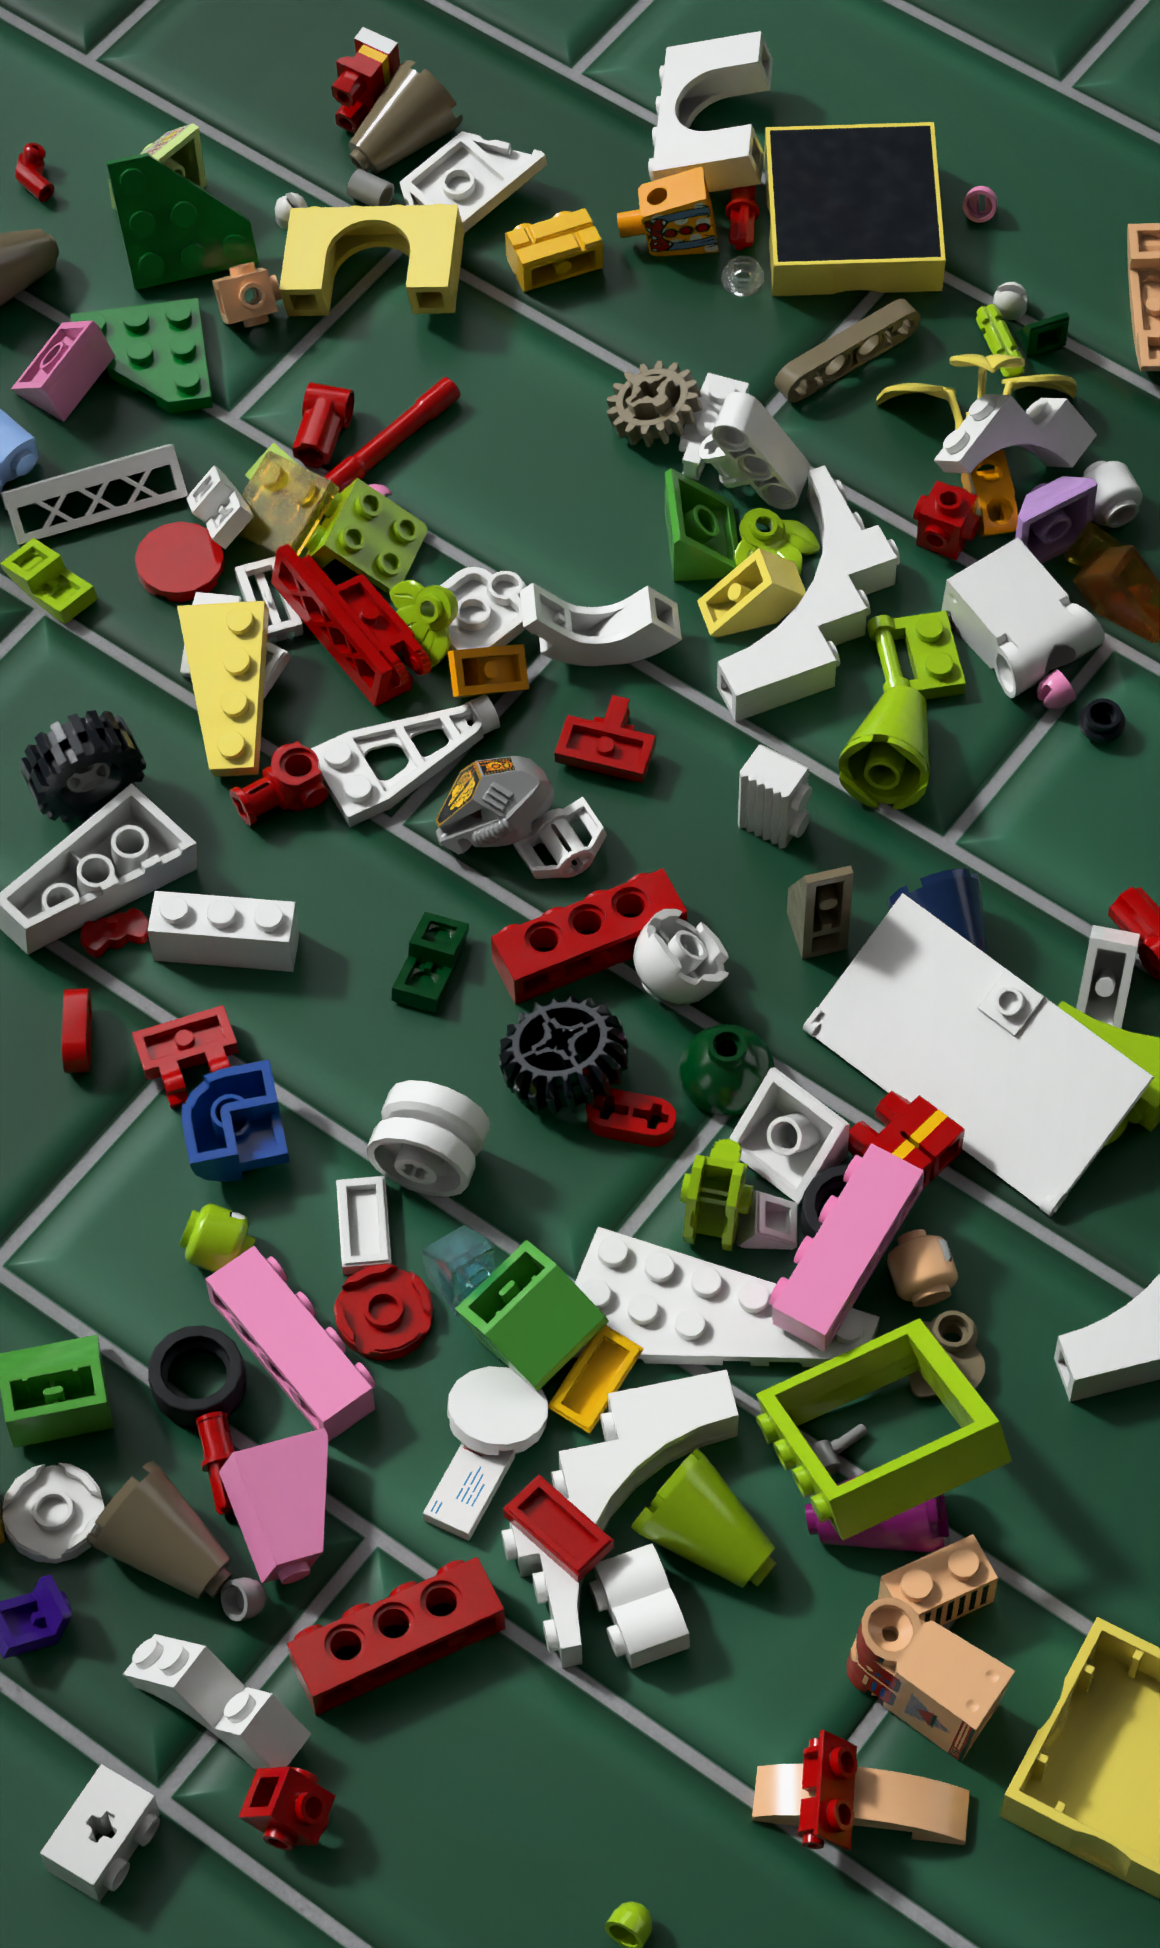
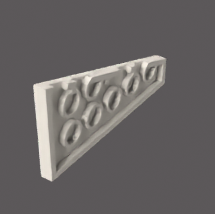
M598 1227L575 1281L580 1290L606 1316L609 1321L606 1324L608 1327L644 1348L638 1359H642L646 1364L723 1365V1361H750V1366H769V1362H799L803 1367H815L873 1340L880 1321L879 1316L851 1308L826 1352L773 1324V1305L769 1304V1298L776 1283ZM586 1345L572 1358H579Z

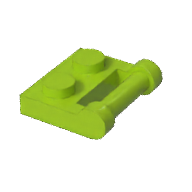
M947 611L899 618L879 615L868 621L869 636L872 641L876 642L886 681L883 684L884 692L893 686L902 685L916 689L924 696L925 700L965 694L966 682ZM894 640H905L914 680H908L903 677Z

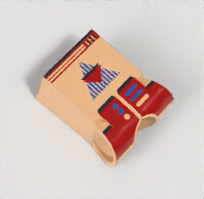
M891 1597L875 1600L866 1608L846 1662L847 1675L852 1685L863 1693L878 1696L883 1700L885 1708L959 1762L963 1760L999 1706L1015 1673V1670L933 1620L929 1622L923 1621L910 1604L899 1598Z

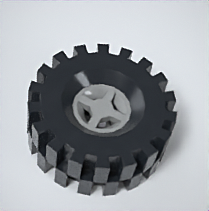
M96 710L87 711L84 718H79L77 713L68 716L69 722L60 725L59 721L51 724V732L48 734L40 732L35 737L37 745L28 744L24 752L27 757L21 758L20 765L23 769L21 772L39 810L43 815L47 814L49 819L56 821L60 817L62 822H72L74 816H78L80 821L88 820L90 813L98 812L131 783L136 787L134 782L143 781L145 775L142 770L146 769L144 757L124 719L119 715L114 718L112 712L104 711L100 717Z

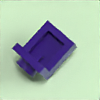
M51 1575L40 1577L32 1593L0 1601V1654L3 1659L57 1644L72 1617L68 1597L63 1591L59 1590Z

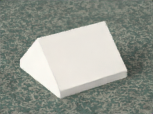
M773 1067L770 1068L732 1132L730 1139L740 1143L739 1145L742 1146L741 1161L748 1164L750 1168L797 1204L803 1203L804 1191L813 1177L827 1168L840 1165L847 1158L850 1124Z

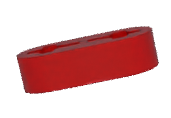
M90 988L65 989L62 1021L63 1069L65 1073L90 1072L92 1047Z
M611 1088L610 1097L601 1095L595 1097L594 1107L586 1103V1123L595 1135L649 1147H659L671 1141L676 1133V1112L674 1107L662 1098ZM606 1106L614 1107V1113L610 1115L609 1119L600 1118V1112H603ZM653 1115L661 1117V1123L657 1125L656 1129L648 1128V1122L651 1121Z

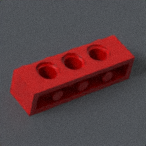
M664 868L652 873H640L633 876L628 882L609 890L594 891L584 900L566 907L551 908L541 917L523 924H511L504 927L498 934L491 936L492 961L515 1005L632 959L640 932L657 912L663 909H678L682 911L679 918L687 921L688 911ZM625 914H636V915H638V916L633 917V918H628V917H624L623 915H625ZM582 931H594V932H596V933L590 934V935H584V934H581L580 932H582ZM540 948H551V949H553V950L548 951V952H540V951H537V949H540Z
M478 1557L466 1562L455 1560L444 1565L435 1576L420 1583L410 1581L396 1587L389 1597L372 1605L369 1603L355 1605L348 1609L342 1615V1618L326 1626L317 1624L301 1630L294 1637L293 1641L287 1643L293 1669L317 1716L506 1629L504 1608ZM440 1603H447L455 1608L451 1614L443 1617L435 1616L429 1612L432 1607ZM391 1625H402L408 1629L399 1638H388L382 1634ZM346 1646H352L360 1650L359 1654L351 1660H340L334 1656L339 1649Z

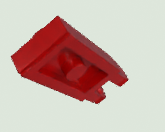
M360 574L328 590L393 668L390 682L394 686L400 687L409 681L406 666L403 665V662L396 655L400 651H402L405 663L413 669L416 675L419 674L421 676L430 672L432 664L430 663L429 655L426 654V651L416 641L413 631L364 574Z

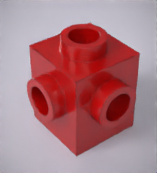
M936 481L928 496L921 495L914 510L913 520L918 521L916 545L957 560L966 542L974 539L981 522V516L976 514L978 495L972 494L961 487Z
M295 1767L257 1768L238 1818L264 1833L263 1840L275 1848L291 1851L294 1846L317 1845L320 1836L328 1826L329 1812L335 1795L318 1785L319 1778L307 1770Z

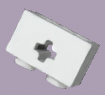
M101 1764L40 1852L46 1870L100 1903L108 1890L115 1891L124 1881L130 1868L128 1860L138 1845L146 1846L155 1835L160 1824V1818L158 1817L160 1812L155 1796ZM113 1829L114 1836L112 1838L107 1837ZM98 1833H100L101 1835H105L101 1837L98 1842L96 1841L95 1836Z

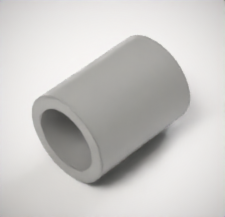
M357 169L348 182L347 195L369 206H388L394 195V184L362 169Z

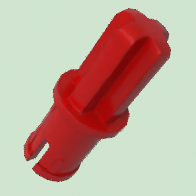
M757 185L731 189V202L726 207V216L730 220L729 243L735 245L736 250L751 247L754 243V223L759 217V207L755 203Z
M218 1411L201 1415L196 1419V1425L204 1455L201 1467L202 1471L209 1474L216 1511L220 1515H229L235 1513L219 1471L235 1450L230 1434L228 1414Z

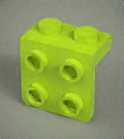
M357 478L341 493L335 490L330 494L321 509V513L325 515V518L321 525L317 524L312 529L304 546L309 549L306 556L310 554L321 569L333 559H337L359 575L364 574L371 583L389 593L396 584L405 580L427 534V526L424 522Z

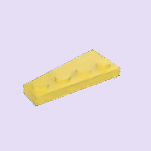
M265 601L177 606L209 770L214 777L259 775L269 607Z

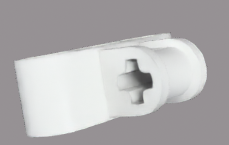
M732 392L727 395L713 427L712 434L702 442L698 451L702 461L711 463L718 471L719 480L723 486L733 488L750 484L768 505L782 510L791 509L796 506L810 470L808 460L761 402L754 396L744 392Z

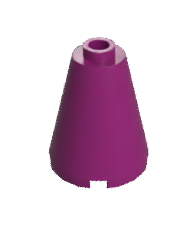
M855 1476V1477H853V1478H850V1479H847V1480L842 1481V1482H840V1483H837L836 1485L839 1486V1485H841V1484H843V1483H845V1482H847V1481H849V1480H851V1479H854V1478H856V1477H858V1476ZM944 1493L843 1541L829 1520L820 1523L812 1504L805 1505L809 1534H818L822 1544L933 1553L949 1545L944 1537H949Z

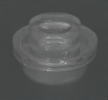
M737 256L731 259L723 269L722 284L733 295L750 296L757 293L763 287L764 272L754 258Z

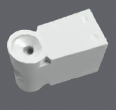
M1018 537L946 581L941 611H947L950 626L991 669H995L1000 685L1005 694L1010 698L1018 696L1039 683L1050 670L1075 661L1101 645L1105 640L1104 631L1098 620L1085 608L1078 604L1070 603L1068 594Z

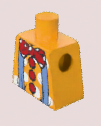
M703 167L642 184L638 188L640 209L617 213L620 237L627 238L645 234L649 252L653 256L719 252L716 221Z

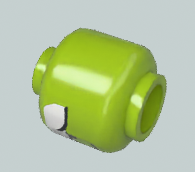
M209 1203L203 1206L200 1212L192 1210L179 1247L186 1249L185 1259L188 1263L215 1273L253 1247L256 1238L247 1235L249 1220L246 1216Z

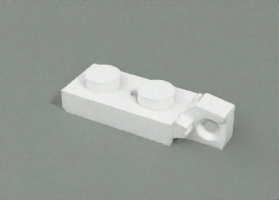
M712 373L707 374L700 390L702 397L699 400L702 405V411L693 412L696 423L694 425L686 424L683 430L685 434L680 437L679 451L685 452L682 463H684L683 475L699 480L706 464L698 454L700 445L712 434L713 427L727 395L732 392L749 394V383Z

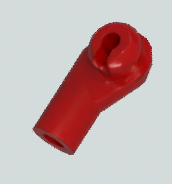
M28 143L24 146L23 153L19 154L15 178L38 200L45 202L51 198L55 190L54 185L42 176L45 166L43 159L46 156V152L41 145Z

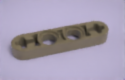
M905 299L893 301L787 363L777 374L774 382L775 387L791 403L799 402L910 337L919 326L921 316Z

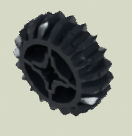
M573 994L566 1002H559L553 996L551 1004L542 1007L535 1002L534 1012L531 1014L519 1012L518 1024L507 1025V1037L500 1040L501 1054H499V1066L506 1086L510 1089L511 1093H515L521 1104L530 1103L536 1112L548 1106L556 1115L562 1107H569L575 1114L577 1105L585 1102L594 1107L595 1097L597 1095L610 1097V1085L621 1084L622 1071L628 1069L629 1043L626 1034H624L621 1021L618 1020L617 1015H612L606 1004L597 1006L591 997L579 1003Z

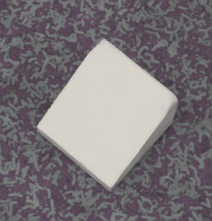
M757 1190L754 1191L749 1215L740 1213L736 1235L737 1246L749 1249H795L797 1247L798 1204Z

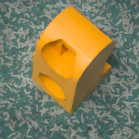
M1002 449L986 457L970 474H961L963 488L972 494L978 495L976 514L981 516L978 528L981 537L1016 532L1018 509L1014 496L1015 490L1005 452ZM982 465H995L994 469L977 471Z

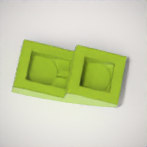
M32 538L0 563L3 571L31 599L63 624L68 623L98 599L93 585L66 569L61 555L35 538Z

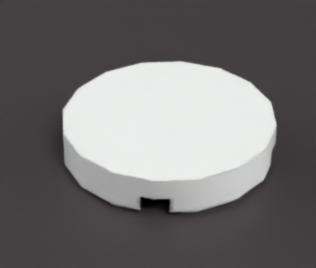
M488 1366L472 1370L458 1379L449 1393L447 1416L450 1420L449 1426L453 1435L465 1446L485 1455H499L500 1451L513 1450L512 1454L523 1452L539 1441L546 1428L548 1400L542 1389L537 1392L510 1368Z
M58 1463L59 1466L51 1465L45 1467V1464L32 1467L16 1478L5 1494L2 1517L7 1537L19 1553L36 1562L59 1563L74 1559L91 1547L86 1540L88 1533L99 1535L102 1531V1528L95 1523L101 1512L105 1509L100 1488L88 1472L72 1464Z

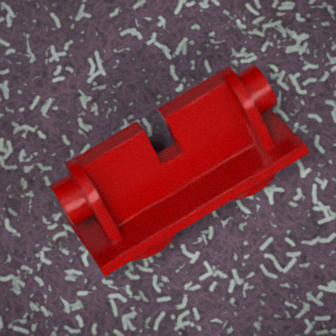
M820 1730L819 1738L810 1739L809 1747L803 1749L802 1789L808 1792L816 1791V1797L801 1799L798 1836L803 1838L802 1846L805 1848L821 1849L824 1847L825 1840L848 1851L851 1850L852 1827L855 1818L853 1808L855 1774L858 1767L856 1758L857 1745L826 1730Z

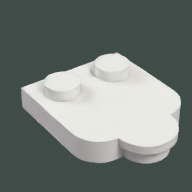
M468 567L458 571L440 585L452 591L458 601V614L450 626H448L451 637L449 651L506 646L524 631L525 628H523L521 620L520 590L525 588L526 584L516 573L500 571L492 575L483 568Z

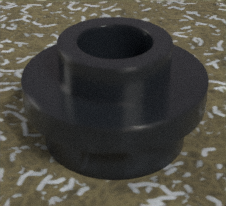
M1104 698L1096 699L1081 711L1079 727L1088 739L1099 743H1107L1116 740L1122 735L1125 728V716L1119 705L1114 701ZM1096 722H1105L1108 725H1101Z

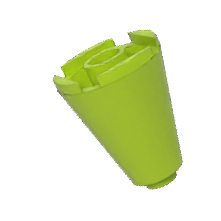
M902 685L887 689L841 751L838 761L840 770L839 780L851 797L874 808H878L879 803L894 804L892 810L917 803L925 794L930 779L927 703L924 696L916 689Z
M697 1448L676 1469L656 1493V1497L650 1503L651 1506L649 1508L645 1507L631 1526L637 1534L741 1588L749 1580L758 1587L777 1564V1562L769 1557L775 1550L774 1545L705 1454Z

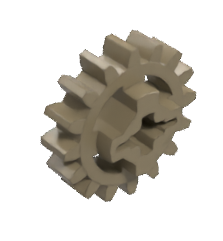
M657 361L654 369L648 370L645 364H641L639 367L640 373L636 375L628 371L624 373L627 380L625 384H613L612 387L615 395L607 397L606 401L610 408L607 410V414L612 427H615L618 437L621 439L627 436L631 445H635L640 439H644L646 447H651L654 439L661 438V441L667 444L669 443L670 434L674 432L676 435L683 436L685 433L682 426L684 424L694 425L696 423L693 412L702 411V405L699 400L702 395L697 381L693 380L689 369L681 372L678 363L675 362L668 369L664 368L662 361Z

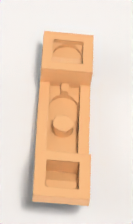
M1160 223L1128 224L1129 297L1137 361L1140 371H1160Z
M803 1764L757 1766L752 1821L799 1826L801 1799L816 1797V1791L808 1792L802 1789ZM857 1767L855 1774L853 1808L855 1818L853 1825L912 1832L911 1839L965 1845L969 1790L911 1774Z

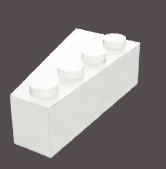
M131 783L0 892V929L28 955L83 927L85 922L95 921L196 870L197 843Z

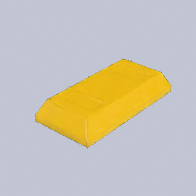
M605 1325L588 1342L550 1401L548 1408L591 1434L600 1419V1414H603L608 1407V1393L618 1391L644 1348Z

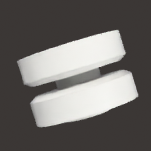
M415 1080L396 1083L388 1093L381 1111L382 1120L374 1128L366 1148L368 1160L377 1171L389 1180L409 1190L430 1196L449 1197L461 1194L470 1183L476 1167L475 1157L483 1149L490 1131L488 1116L479 1105L467 1096L449 1087L428 1081Z

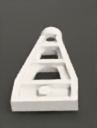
M484 694L466 702L462 706L348 731L311 748V750L316 753L319 759L324 786L348 826L352 827L391 809L484 738V734L499 728L500 721L492 702ZM472 720L474 724L469 726L467 722ZM443 730L449 740L448 744L427 757L421 756L411 740L412 737L427 731ZM383 747H400L409 760L407 766L389 780H378L365 759L366 754L371 750Z

